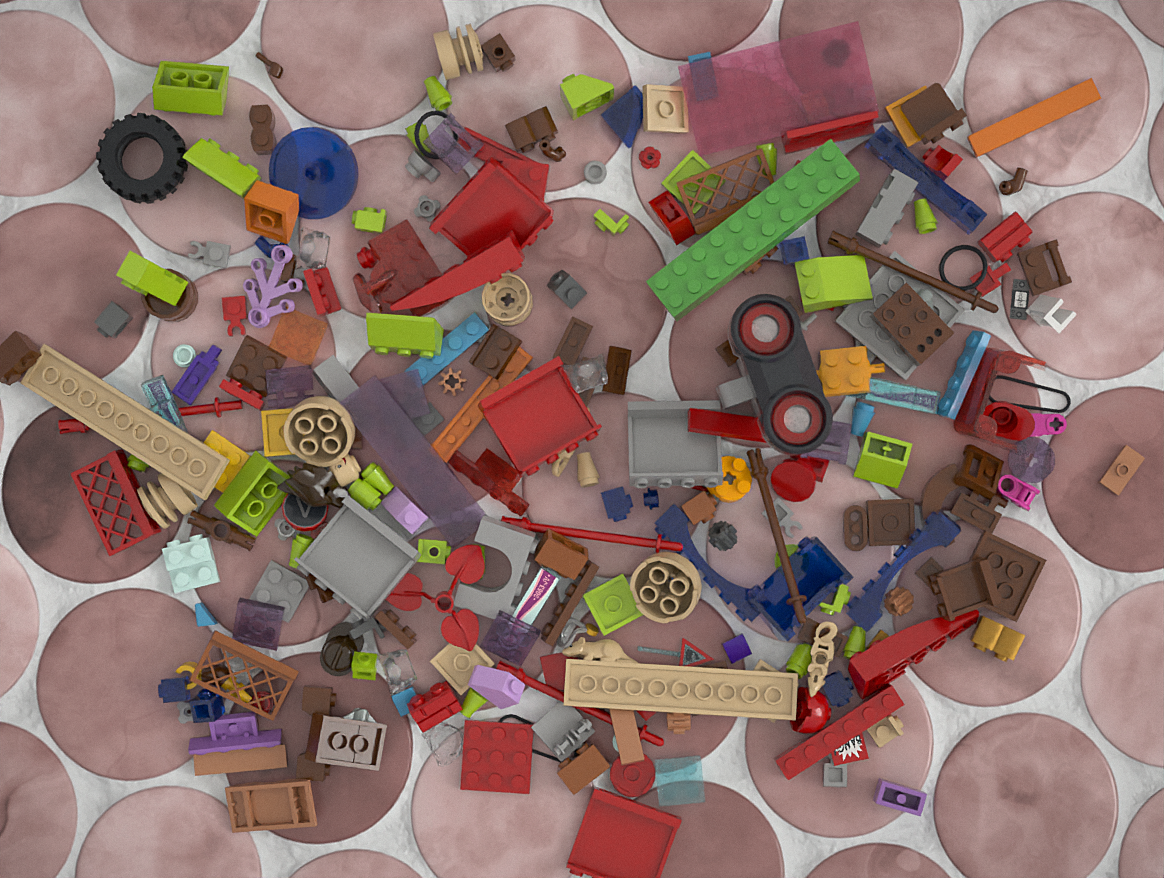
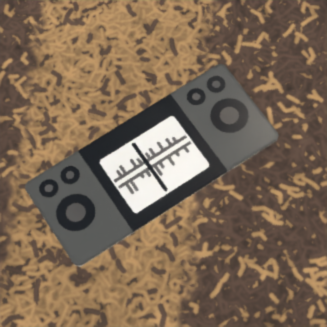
M1013 279L1010 319L1027 320V313L1025 311L1028 309L1030 291L1027 280Z

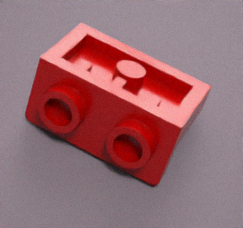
M323 267L317 270L310 268L303 271L317 315L322 317L340 311L341 305L329 269Z

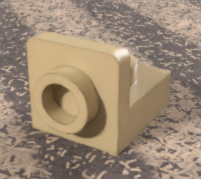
M890 714L868 728L867 731L880 748L898 735H903L904 733L901 728L904 725L897 715L893 717Z

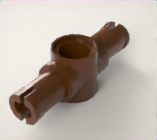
M192 510L190 516L197 520L188 518L187 521L188 524L205 530L206 534L212 536L217 541H224L230 545L234 543L248 551L252 550L253 545L247 543V541L252 544L256 542V537L239 531L230 522L215 517L209 518L195 510ZM220 524H224L227 528V534L224 537L218 536L216 532Z

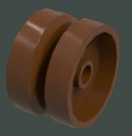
M166 269L188 281L176 306L150 293L147 296L141 294V300L144 308L151 315L167 322H180L187 319L195 311L198 304V291L195 283L189 277L173 269Z

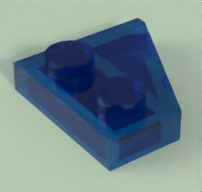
M636 85L600 114L627 149L632 147L633 140L643 119V93Z

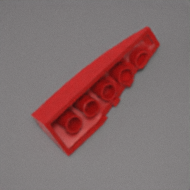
M513 230L509 231L468 255L463 264L452 265L443 272L444 275L441 277L437 275L423 284L422 288L417 287L392 302L390 305L391 311L441 302L464 294L487 282L493 284L502 278L501 274L507 270L511 273L523 266L521 262L524 261L525 256Z
M976 609L956 616L953 621L945 620L943 617L927 620L895 633L882 641L880 639L876 640L866 651H858L853 654L849 661L848 671L859 697L863 700L906 673L904 669L912 662L916 665L922 662L929 650L934 652L939 650L947 642L946 638L954 639L977 623L979 611Z

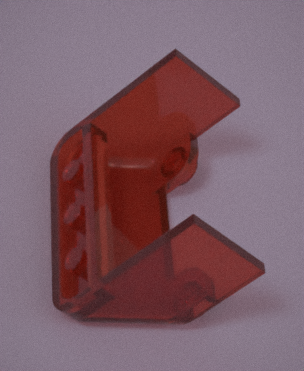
M986 347L957 416L953 421L955 431L962 436L1017 454V445L995 439L998 430L997 423L993 418L985 416L983 413L997 372L1013 374L1019 369L1020 364L1045 371L1047 368L1046 362L1014 351Z

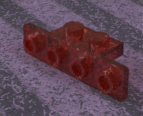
M488 448L485 449L475 463L457 450L452 454L448 463L455 471L464 474L474 485L480 486L493 499L499 500L506 505L512 513L519 516L525 513L530 504L512 491L523 477H520L514 467Z

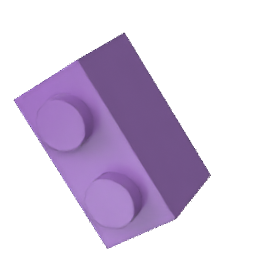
M879 778L873 801L876 804L921 817L927 794L924 791Z

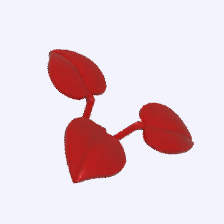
M470 544L455 549L446 560V571L450 575L455 576L448 591H441L434 598L426 592H421L423 584L419 577L412 573H407L386 598L391 605L400 610L414 611L421 606V596H424L431 603H435V607L439 612L451 613L452 615L445 617L442 621V636L448 643L467 651H472L476 645L479 636V621L477 616L469 609L464 608L457 613L452 609L454 605L452 593L458 579L465 584H472L477 582L484 573L485 563L482 549L479 545Z

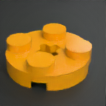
M723 456V478L727 474L732 476L734 479L732 485H729L728 481L723 479L722 485L712 488L707 487L712 495L714 494L720 498V501L732 503L740 500L750 491L752 477L743 459Z

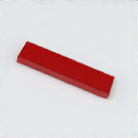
M464 127L455 146L456 149L483 162H486L492 156L501 165L503 164V158L539 163L467 127Z
M689 408L688 432L767 443L760 431L757 422L758 417Z

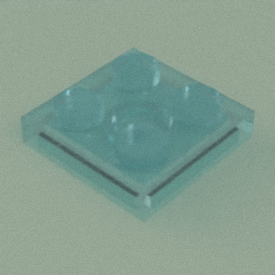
M701 755L655 759L659 807L705 802Z

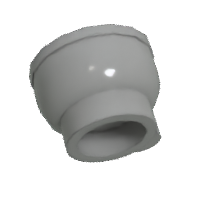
M416 150L409 156L408 163L405 165L406 169L416 178L423 174L431 182H434L441 174L427 158Z

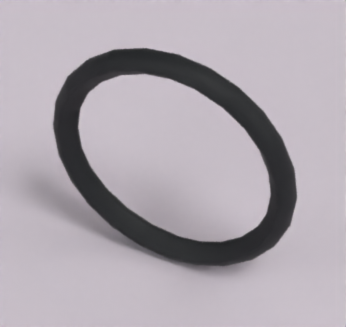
M427 112L421 116L415 126V142L418 149L428 158L443 159L455 149L458 140L457 127L453 119L444 112ZM435 115L445 118L453 130V142L450 148L440 155L427 152L419 139L421 124L428 117Z
M956 246L942 257L939 265L940 277L943 282L961 290H971L984 280L988 267L987 259L974 246ZM959 250L973 251L982 260L983 270L981 276L977 281L968 286L953 285L946 279L944 274L946 260L952 253Z

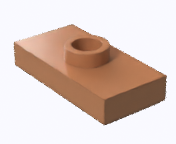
M1124 445L1099 480V483L1119 496L1145 458L1128 445Z

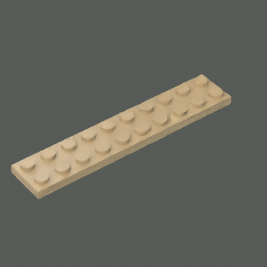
M43 344L40 349L42 355L28 369L21 381L22 385L198 497L207 500L230 461L228 458L55 349Z
M566 659L563 706L796 720L798 674Z

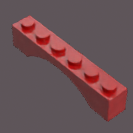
M887 684L833 723L793 745L773 759L786 779L790 780L905 704L891 684Z

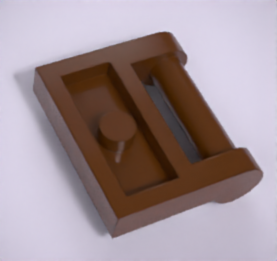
M1057 239L1017 253L1032 297L1072 283L1057 247L1059 244ZM1049 250L1059 280L1054 282L1043 252Z
M968 444L964 447L963 462L960 472L956 475L955 482L959 486H968L992 498L996 494L1004 461L975 445ZM973 458L978 460L974 476L969 474Z

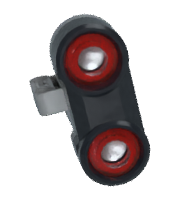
M772 294L752 296L738 306L729 321L728 340L733 355L739 357L736 365L741 378L721 384L715 388L721 406L725 410L749 401L755 418L759 417L757 422L762 436L770 447L786 455H801L811 452L821 446L829 436L833 423L831 406L824 395L803 336L799 316L794 307L779 296Z

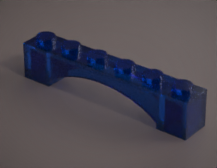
M881 125L864 145L890 169H896L917 181L918 184L915 190L968 235L988 215L972 200L958 193L929 170L884 125Z
M672 504L654 522L657 526L654 530L658 534H662L663 539L667 536L673 542L682 543L683 549L675 552L680 555L684 553L696 569L705 575L703 580L711 588L716 586L721 591L718 596L727 605L732 602L737 608L735 613L743 621L748 619L752 622L771 602L755 586L750 589L741 587L716 573L704 561L693 544L687 526L690 519L675 504Z
M941 509L937 513L932 511L924 520L926 525L921 530L916 528L909 536L911 541L905 547L901 545L893 554L895 558L890 563L886 561L879 568L877 578L874 581L870 578L862 587L864 592L859 597L853 596L846 605L849 607L846 614L866 632L883 616V611L880 609L882 598L889 583L898 571L912 558L930 548L943 545L946 548L961 532V527Z

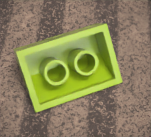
M161 61L152 86L154 110L185 112L188 114L199 113L211 116L223 115L227 100L229 66Z
M571 74L562 80L563 83L560 84V97L573 121L614 100L613 84L583 74L577 76Z
M201 138L184 154L183 158L189 164L242 199H244L254 183L262 179L257 174L259 172L258 169L249 163L246 166L238 162L240 158L230 151L226 154L219 150L221 145L211 138L208 141Z
M366 313L368 345L376 354L388 355L389 352H396L397 355L403 357H410L411 354H420V357L427 359L441 355L444 329L435 318Z
M255 450L214 506L225 517L257 537L288 494L277 489V487L286 479H289L290 476L271 460Z

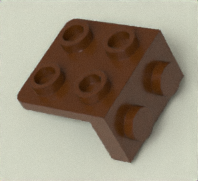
M934 83L901 106V111L924 145L930 141L934 144L945 137L943 133L948 129H951L953 132L964 124L962 120L967 116L962 108L956 109L939 83Z

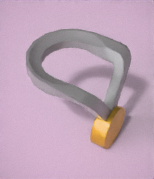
M571 616L557 639V645L561 648H568L578 633L586 632L595 637L599 629L591 623L585 625ZM571 622L581 627L575 629L568 641L563 643L564 632Z

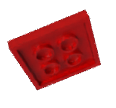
M465 720L460 790L530 794L534 731L531 727L534 724Z

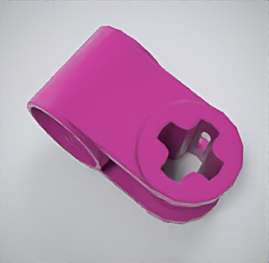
M1031 413L1035 420V429L1029 437L1061 434L1066 429V419L1060 414ZM1054 418L1057 422H1060V426L1056 427V431H1054V427L1049 425L1050 422L1054 421Z
M1000 475L996 490L1003 497L1026 511L1030 510L1029 506L1035 495L1040 493L1037 488L1012 475ZM1004 479L1010 481L1011 486L1007 491H1004L1001 487V482Z

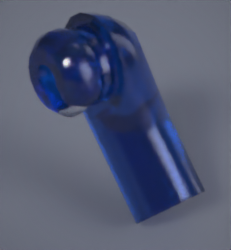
M263 236L259 237L254 243L268 258H272L271 252L275 246H288V244L282 242L270 244Z

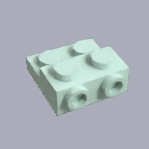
M202 534L189 537L190 542L181 544L180 540L166 543L167 548L162 549L174 593L220 582L210 537L203 538Z

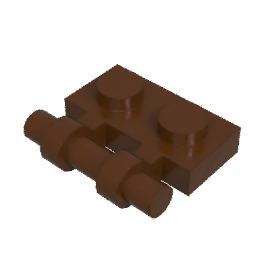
M964 486L971 490L970 495L967 496L964 493H960L950 513L980 530H985L992 534L1002 516L1001 513L995 511L997 505L1005 508L1009 500L1002 497V494L997 491L992 498H989L968 486ZM978 495L990 500L987 506L976 500Z

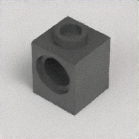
M111 301L94 323L99 326L97 331L104 337L108 338L111 336L116 339L133 317L117 303Z

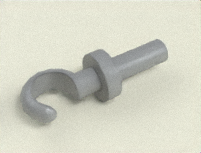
M813 313L804 322L800 321L801 330L807 331V326L818 316Z

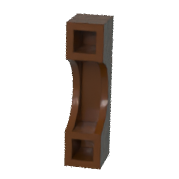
M305 685L303 687L301 710L311 716L313 713L331 715L332 707H336L337 693H333V687ZM306 752L297 756L296 779L323 782L326 776H330L331 764L305 759Z

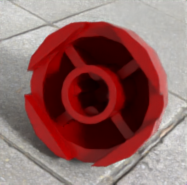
M799 687L797 689L796 720H790L792 730L802 734L820 731L826 722L830 720L832 713L826 697L820 691H817L811 697L809 687Z

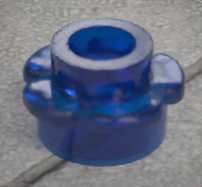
M648 488V492L643 493L645 507L649 506V509L653 510V508L659 507L657 489L650 490Z

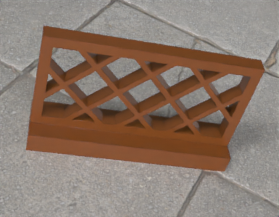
M762 148L676 182L691 224L697 235L716 228L760 194L762 191L755 189L760 176L768 179L770 185L774 183ZM759 155L761 160L758 172L747 168L750 158ZM745 160V162H744L743 165L738 164L739 162H742V161ZM732 165L742 168L737 180L725 176L728 168ZM763 168H764V171H765L766 175L761 174ZM724 169L723 172H722V174H720V173L717 172V171H720V170ZM745 170L756 174L751 187L740 182ZM712 173L720 176L715 189L704 185L707 176ZM702 178L701 183L695 181V180H698V179ZM724 178L735 183L730 195L718 191ZM690 182L699 185L694 198L686 195L683 185ZM738 185L750 189L745 199L739 200L733 197ZM702 187L714 191L709 204L697 199ZM717 193L728 197L725 207L720 209L712 206ZM688 199L693 200L691 205L689 204ZM698 202L707 206L704 215L695 219L692 212L695 203Z
M214 630L190 681L274 721L299 671ZM214 645L222 649L224 659L211 663L209 652ZM225 651L233 654V656L227 657ZM236 657L243 659L245 669L232 673L228 660ZM207 658L209 664L203 665ZM226 661L230 674L216 678L212 665ZM246 661L254 666L248 667ZM210 666L213 680L203 682L196 678L200 669ZM257 667L263 669L266 679L253 683L249 670ZM246 671L250 684L237 688L234 675ZM267 672L274 674L275 676L268 677ZM231 677L235 689L228 692L221 691L218 681ZM279 677L286 680L287 683L284 689L274 693L270 680ZM215 682L217 688L209 684ZM267 682L271 694L258 698L254 686ZM252 687L255 700L247 703L242 701L239 691ZM236 692L238 698H236V697H234V696H232V695H230V694ZM281 694L278 701H276L275 696ZM272 697L275 707L272 713L269 714L262 711L259 701ZM256 702H257L258 708H256V707H254V706H252V705H250V704H253V703H256Z

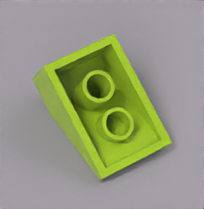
M861 255L817 257L795 262L805 313L873 299L865 257Z

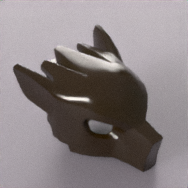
M308 463L302 464V468L295 466L294 471L288 470L287 473L290 478L277 487V489L284 493L297 496L304 503L312 507L332 505L340 509L343 506L342 501L349 494L339 485L331 471L327 472L322 466L319 467Z

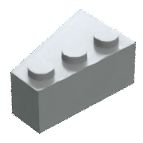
M893 169L886 178L855 235L878 248L882 243L887 245L893 234L890 230L894 223L898 225L904 215L902 209L905 204L909 205L916 193L913 191L918 182Z

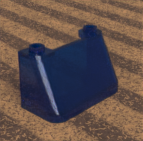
M808 536L804 537L797 544L799 548L789 556L799 594L807 597V600L802 602L806 616L830 593H835L838 586L842 583L846 585L854 578L817 536L811 538ZM780 565L760 586L756 584L748 591L749 597L747 601L779 640L788 642L796 634L793 631V627L799 628L801 624L797 621L793 605H787L786 603L791 596L782 565Z

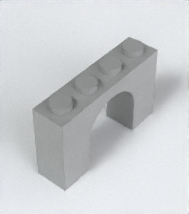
M483 515L474 541L502 551L511 562L512 575L505 584L493 588L476 583L465 584L461 581L454 599V606L469 609L474 613L503 623L506 622L507 617L511 618L516 608V605L512 604L514 596L519 597L523 587V583H520L522 574L527 575L531 562L527 561L529 553L534 554L538 543L537 540H534L536 533Z

